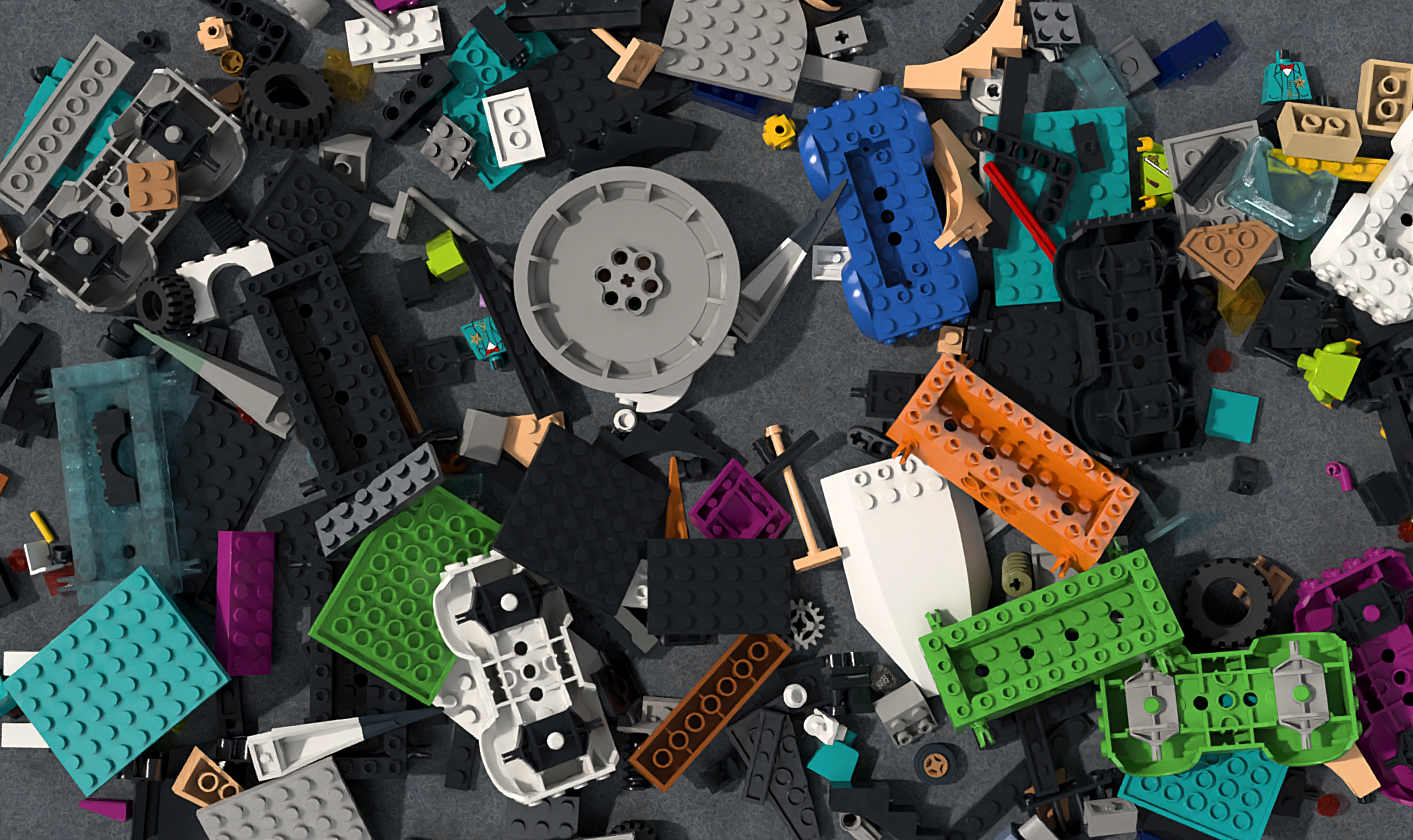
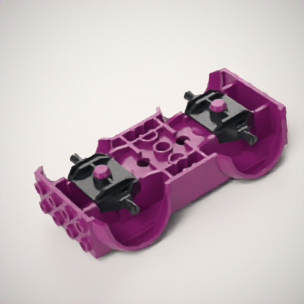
M1374 546L1363 552L1364 556L1360 558L1351 557L1343 561V566L1335 569L1331 567L1322 571V576L1317 579L1312 577L1300 582L1301 587L1295 589L1299 601L1293 612V623L1296 633H1335L1342 641H1346L1347 647H1351L1352 661L1349 662V669L1354 671L1356 682L1352 691L1353 696L1358 698L1359 710L1356 711V714L1364 728L1362 735H1360L1357 741V747L1381 785L1377 789L1390 800L1413 808V705L1407 706L1403 702V696L1407 692L1413 693V576L1407 566L1404 553ZM1385 649H1391L1395 654L1394 660L1390 663L1382 660L1381 655ZM1398 671H1402L1405 674V681L1402 684H1397L1394 680V676Z

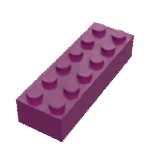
M218 531L215 657L229 676L271 675L275 532Z

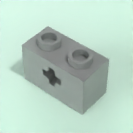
M860 15L820 26L814 30L820 56L827 59L836 60L841 57L842 53L850 52L851 55L864 51L863 47H866L868 43ZM838 35H841L842 38H847L844 44L836 41Z

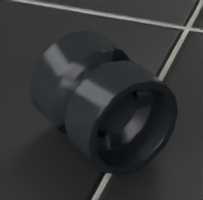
M113 318L107 328L108 335H102L96 347L123 362L129 353L128 346L135 344L140 333L120 320Z

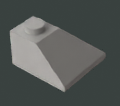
M346 134L320 143L319 166L354 190H366L372 157V137Z

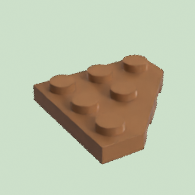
M1260 220L1192 228L1177 248L1231 291H1235L1278 234Z

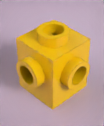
M776 114L765 121L766 125L763 126L764 133L762 137L768 146L772 145L774 150L778 148L783 150L794 143L792 140L795 139L796 134L794 131L797 128L791 118L786 119L784 114L778 117ZM781 126L783 127L784 132L782 134L776 133L775 129Z

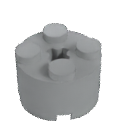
M276 0L307 31L313 29L332 10L325 0Z

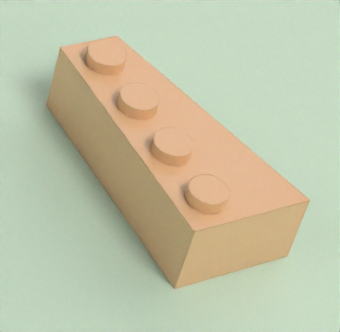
M197 746L194 747L171 788L175 794L202 807L246 791Z

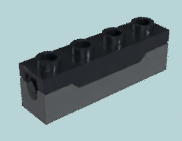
M571 594L574 597L572 602L581 611L585 608L591 614L589 619L596 626L600 627L603 625L608 630L606 635L615 644L619 641L625 647L623 652L632 660L635 657L640 660L659 641L656 635H647V626L626 606H620L617 615L611 616Z

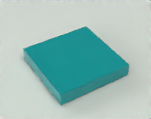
M1211 388L1203 432L1208 436L1250 444L1259 397Z

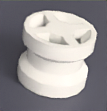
M727 335L715 354L734 357L735 351L733 347L737 343V337Z

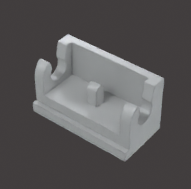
M1119 797L1084 801V824H1088L1089 837L1136 832L1138 810L1134 803Z

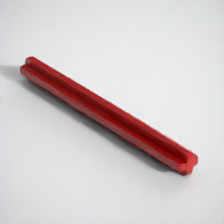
M992 160L987 162L982 167L984 172L1053 264L1057 246L997 164Z

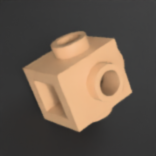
M217 16L205 19V22L199 23L201 31H198V38L200 44L204 45L207 53L214 55L233 50L231 38H234L231 25L227 24L223 18Z

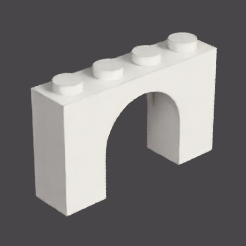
M257 239L249 242V246L241 249L240 246L229 248L226 250L227 253L218 256L217 253L205 256L204 261L198 263L188 261L181 264L182 268L176 269V272L179 276L182 275L185 281L189 282L190 289H193V296L196 300V314L193 315L194 321L192 323L199 325L220 318L212 295V283L220 270L228 266L239 265L245 267L254 276L276 267L271 247Z
M5 651L3 675L11 676L39 651ZM8 721L2 723L1 747L50 748L30 721Z

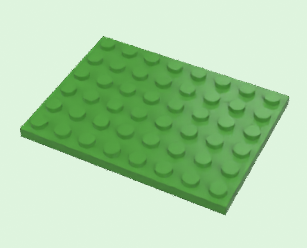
M437 485L365 537L307 635L422 703L431 706L459 657L446 645L434 615L433 595L442 581L439 573L446 571L445 566L463 561L465 565L468 563L467 559L480 554H486V557L491 556L489 551L492 549L490 547L501 525Z

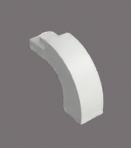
M693 374L673 385L658 389L652 393H616L615 397L620 398L619 403L633 406V402H636V412H660L672 407L685 395L691 384Z

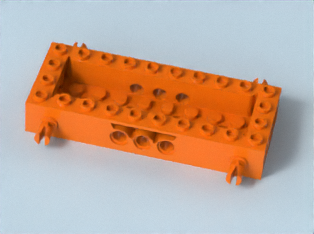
M944 352L885 434L899 444L895 452L892 453L893 460L900 453H903L899 464H905L912 453L1056 556L1058 559L1051 567V572L1053 573L1061 566L1059 578H1064L1070 567L1078 573L1087 571L1098 561L1140 493L1139 490L1124 480L1129 474L1128 468L1121 475H1119L1121 468H1114L1113 471L1109 470L971 372L969 369L974 364L973 358L965 365L964 362L967 354H962L960 359L956 361ZM944 423L951 424L954 428V431L950 432L946 430L944 427ZM984 450L992 454V460L987 459L983 455ZM1022 478L1028 479L1032 487H1026L1022 482ZM1061 506L1069 508L1071 515H1065L1062 512Z

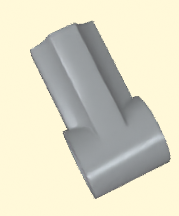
M839 812L841 827L857 840L881 839L882 834L865 818L856 816L853 822H846L843 818L846 814L850 813Z

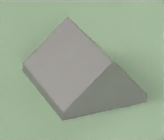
M467 409L456 453L498 465L510 419L478 410Z

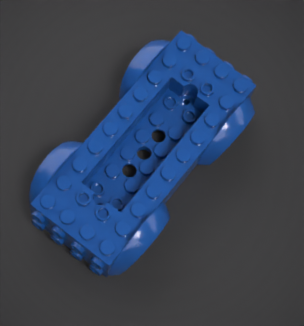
M891 84L879 87L878 92L870 95L869 92L857 94L855 96L856 99L848 102L846 99L838 100L832 103L833 107L827 109L821 106L810 110L811 114L806 115L808 124L798 137L800 155L807 177L821 202L843 180L849 179L846 188L835 205L851 256L841 270L843 289L850 312L860 332L865 337L877 341L878 344L883 342L884 346L898 342L897 338L906 335V339L919 336L921 334L920 330L928 328L929 332L943 328V323L951 321L952 325L965 321L978 295L975 266L964 240L961 239L952 247L947 244L941 250L934 243L942 234L943 226L926 176L933 166L935 156L931 129L918 101L912 97L900 94L898 86L892 87ZM879 187L887 191V198L883 201H878L873 196L875 189ZM886 210L891 211L894 214V220L891 223H884L881 220L882 212ZM892 232H897L902 237L901 243L897 246H893L888 242V236Z

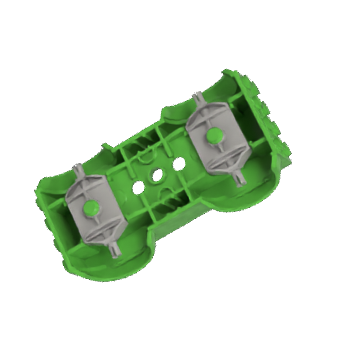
M1301 632L1269 635L1255 638L1249 650L1191 654L1184 645H1179L1168 650L1178 669L1175 672H1172L1166 663L1168 673L1163 676L1156 657L1152 656L1094 679V685H1099L1100 691H1096L1097 709L1102 708V715L1098 716L1099 733L1104 732L1105 740L1100 742L1102 757L1107 756V762H1113L1123 773L1135 777H1162L1179 774L1193 768L1198 763L1201 755L1263 751L1271 762L1283 766L1318 765L1344 756L1359 739V735H1362L1361 721L1356 720L1355 714L1359 710L1358 698L1353 696L1352 691L1353 686L1356 684L1354 671L1349 669V662L1352 661L1351 647H1347L1346 641H1342L1335 633ZM1249 692L1254 693L1258 699L1257 704L1252 707L1246 706L1243 702V696ZM1226 694L1232 698L1233 704L1231 707L1224 708L1219 704L1218 699L1221 695ZM1199 696L1206 698L1208 701V707L1202 711L1197 710L1193 705L1194 699Z

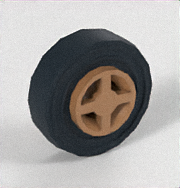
M927 744L919 749L915 755V773L927 785H943L951 780L956 771L955 756L943 744Z

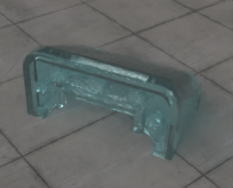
M1257 135L1249 143L1225 190L1223 200L1229 206L1255 220L1262 221L1270 228L1295 240L1306 239L1325 225L1339 178L1326 170L1315 171L1310 175L1299 171L1271 155L1274 149L1273 144L1267 138Z

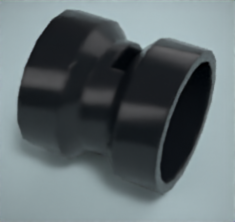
M700 456L692 457L688 461L684 459L676 460L680 483L687 482L688 479L703 480Z

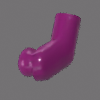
M1335 461L1329 462L1325 468L1326 473L1339 479L1342 491L1354 489L1349 468Z

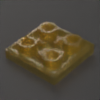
M327 47L322 75L328 80L327 83H330L336 98L364 103L373 63L352 66L348 51Z

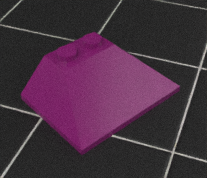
M732 458L688 513L691 523L707 539H776L792 519L782 506L734 458Z

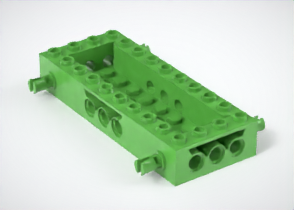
M1115 537L1112 541L1114 549L1110 543L1105 548L1111 561L947 627L944 624L939 609H934L936 622L931 614L927 612L925 617L932 633L918 638L919 647L956 735L969 729H974L981 748H985L983 735L993 745L996 742L987 725L989 721L1152 656L1156 657L1163 676L1168 673L1166 663L1172 672L1178 670L1168 650L1181 645L1184 634L1144 548L1124 555L1118 539ZM1113 612H1120L1124 620L1119 624L1113 623L1110 620V615ZM1068 630H1075L1078 632L1079 638L1074 642L1068 641L1065 638V633ZM1023 648H1031L1034 651V656L1029 660L1023 659L1020 655V651ZM981 665L988 667L990 671L988 676L983 678L978 677L975 673L976 668Z

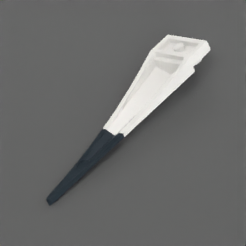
M439 706L273 728L271 732L247 736V744L258 780L262 781L284 776L368 738L442 713L444 707Z

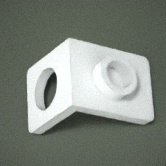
M46 540L24 544L31 575L64 567V563L52 566L51 560L47 559V556L50 554Z

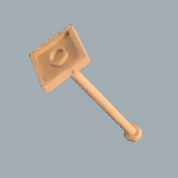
M591 29L621 56L608 75V78L614 83L638 89L664 52L659 45L647 43L637 38H633L626 49L605 29Z
M779 424L766 428V437H771L778 457L785 451L780 436L783 429L780 428ZM788 465L782 472L809 549L807 557L793 561L795 572L798 574L840 560L842 554L839 546L822 551L821 548L818 549L791 466Z

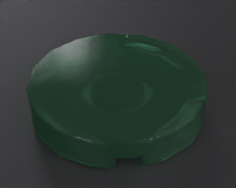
M1285 225L1278 227L1283 259L1269 262V264L1277 270L1286 266L1296 271L1305 266L1310 259L1312 244L1310 243L1309 236L1297 226Z

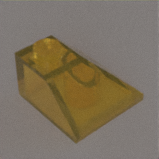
M1247 274L1235 291H1231L1219 281L1217 309L1233 336L1237 337L1254 321L1265 300V296L1255 278Z

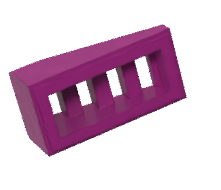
M85 798L79 802V807L121 822L131 820V800Z

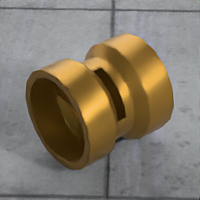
M235 50L223 53L220 58L221 68L232 77L243 76L242 70L247 62L246 59Z

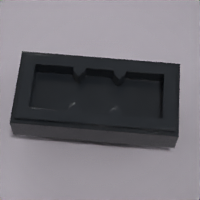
M1094 122L1069 128L1081 174L1105 168L1106 165Z

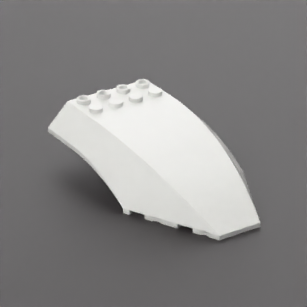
M911 453L905 464H899L902 457L899 456L894 460L891 458L843 471L821 479L820 482L837 543L842 554L841 558L856 619L908 677L913 680L920 691L929 698L939 695V692L918 642V638L932 633L925 614L929 612L936 622L934 609H939L944 624L947 627L987 611L992 577L972 496Z

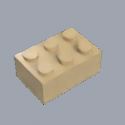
M1369 59L1361 67L1356 110L1359 131L1363 135L1394 138L1412 112L1413 64Z
M1286 102L1277 120L1283 155L1352 163L1362 144L1354 110Z

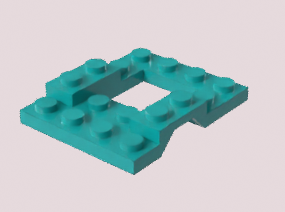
M60 57L50 77L46 75L24 114L26 119L3 159L10 153L71 69L73 63ZM119 88L91 125L96 131L85 148L87 153L78 169L74 171L62 165L49 184L60 189L64 181H78L112 139L108 130L109 126L126 110L135 97Z

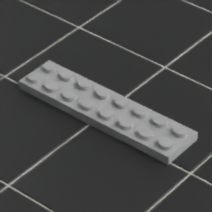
M95 34L0 165V199L23 215H27L136 65L134 61Z

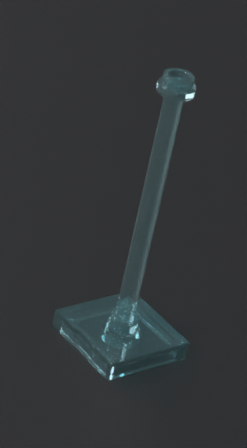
M1127 465L1121 468L1120 471L1123 473L1128 468L1129 474L1125 479L1130 485L1140 491L1137 497L1155 522L1153 523L1155 529L1139 539L1145 547L1189 519L1190 516L1186 510H1183L1169 520L1165 516L1162 517Z

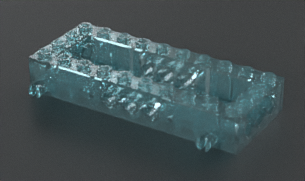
M147 356L51 369L53 388L36 389L35 394L47 396L35 400L38 405L55 402L75 576L57 578V582L69 583L66 586L57 588L58 591L61 593L77 590L79 606L94 605L140 566L146 565L167 594L183 593L182 575L201 574L202 569L190 568V566L201 563L199 558L180 561L159 387L178 386L179 381L167 380L178 376V372L174 370L157 373L155 359ZM112 405H116L118 408L129 409L132 433L121 442L118 452H122L125 457L124 462L120 464L123 471L134 478H138L141 503L130 505L126 512L121 511L119 507H109V503L105 501L104 489H106L105 480L102 479L100 474L102 460L96 450V443L99 442L98 435L95 433L92 421L95 419L94 413L106 411ZM128 545H132L136 550L135 556L131 559L127 558L124 554V550Z

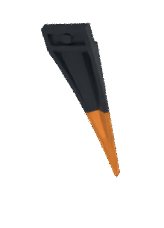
M672 457L670 459L668 485L671 494L667 500L664 538L688 539L676 458ZM660 635V646L707 645V635Z

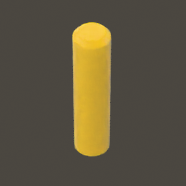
M38 511L32 512L30 516L48 543L55 541V537Z

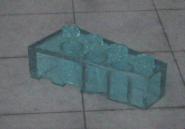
M1079 45L1078 48L1073 49L1064 56V62H1058V65L1089 105L1090 109L1125 106L1127 134L1142 124L1141 119L1093 45Z

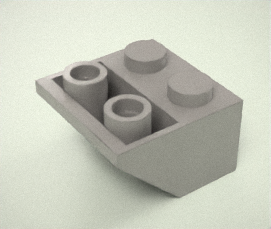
M913 680L874 702V709L897 749L908 745L914 739L938 726L930 708Z

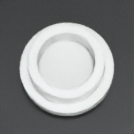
M629 409L620 410L614 417L615 427L624 433L631 432L637 424L636 414Z
M791 684L784 691V701L791 708L801 707L807 699L805 689L798 684Z

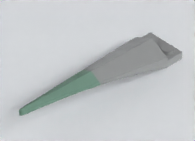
M134 324L136 331L203 377L266 430L286 439L296 426L297 421L281 384L165 335L151 334L143 326Z

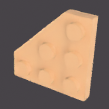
M557 412L539 421L536 420L534 414L503 417L510 419L502 448L528 468L548 424L554 422L565 429L564 412Z

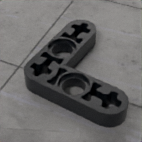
M860 425L851 427L847 434V442L850 446L880 461L891 459L892 453L899 446L895 441ZM859 431L862 433L861 437L865 440L868 439V436H871L868 448L864 447L866 441L859 439L855 442L853 440L854 436L851 434H856ZM876 441H881L885 444V450L877 453L872 449V444Z

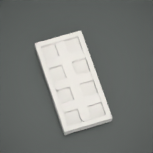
M437 5L402 11L389 16L397 26V30L392 35L385 33L367 18L345 21L352 66L445 50Z

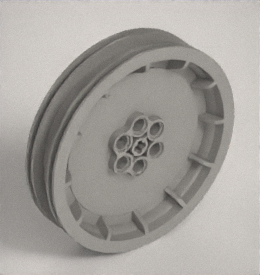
M632 166L611 167L590 172L567 183L552 194L534 214L525 229L516 254L514 295L521 322L530 340L541 355L558 371L582 385L601 391L624 394L643 393L668 387L687 378L701 368L722 345L734 322L740 299L741 274L739 259L732 236L722 217L712 204L693 187L672 175L653 169ZM619 252H625L628 255V260L623 265L615 262V256ZM643 257H648L651 260V266L647 270H641L638 267V262ZM603 269H608L611 272V279L608 282H601L599 279V273ZM626 275L635 280L630 288L626 284H622V280H625L624 276ZM649 280H655L658 283V289L654 293H648L645 290V284ZM610 292H615L618 295V302L615 305H608L606 302V296ZM634 297L639 298L642 302L641 308L637 311H633L629 307V301Z

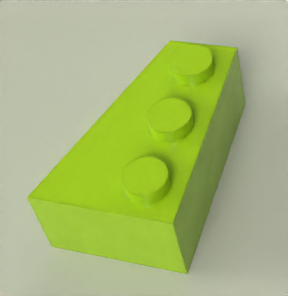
M451 229L425 241L427 255L430 259L426 263L435 277L437 276L438 279L442 278L445 282H448L470 271Z

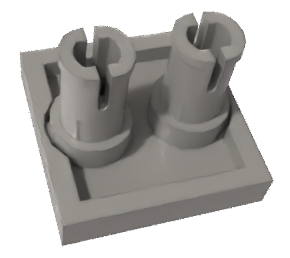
M399 191L396 206L392 208L373 202L369 216H372V219L389 223L390 227L387 238L393 243L401 244L402 239L406 240L409 226L406 223L408 217L412 218L414 214L415 204H413V199L408 193Z

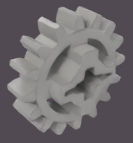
M800 599L796 605L793 600H790L791 611L796 609L795 615L791 618V630L794 633V639L787 635L780 637L782 641L787 640L789 647L795 644V650H799L800 645H803L807 650L809 642L816 645L817 643L814 638L816 636L822 638L823 635L818 631L825 628L824 625L819 624V621L824 619V616H817L816 614L820 609L816 607L812 610V602L810 601L807 605H803V599ZM805 610L811 613L814 621L806 619ZM801 613L800 618L806 625L801 627L798 636L797 628L793 626V622L798 621L799 614ZM808 630H814L808 638L802 640L803 634Z

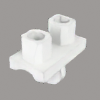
M815 708L814 714L810 715L804 722L805 731L812 736L815 735L827 745H833L834 740L843 741L845 738L847 727L839 724L834 717L828 716L822 709Z

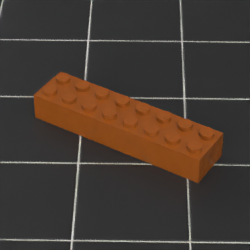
M739 635L627 761L661 793H665L792 649L777 635Z

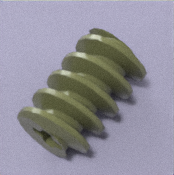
M1022 552L1009 553L1002 562V587L1010 596L1022 597L1027 595L1032 588L1031 560Z

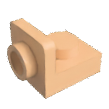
M943 325V328L939 331L936 353L943 355L945 352L954 360L956 356H961L964 328Z

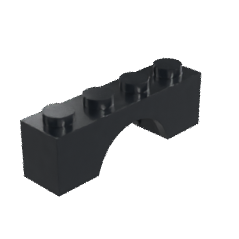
M117 408L95 412V419H93L92 425L95 433L98 435L99 442L96 443V450L102 460L100 474L102 479L105 480L104 498L106 503H109V507L143 503L141 480L125 473L118 461V449L121 442L133 432L129 409Z

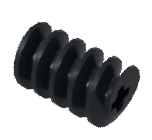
M624 741L631 745L629 748L624 749V752L631 756L644 741ZM629 757L624 758L623 761L626 762V763H629V762L627 761V759H628ZM631 764L629 767L623 768V771L629 773V776L623 777L622 780L628 782L629 785L622 787V790L645 791V789L652 787V784L646 781V778Z

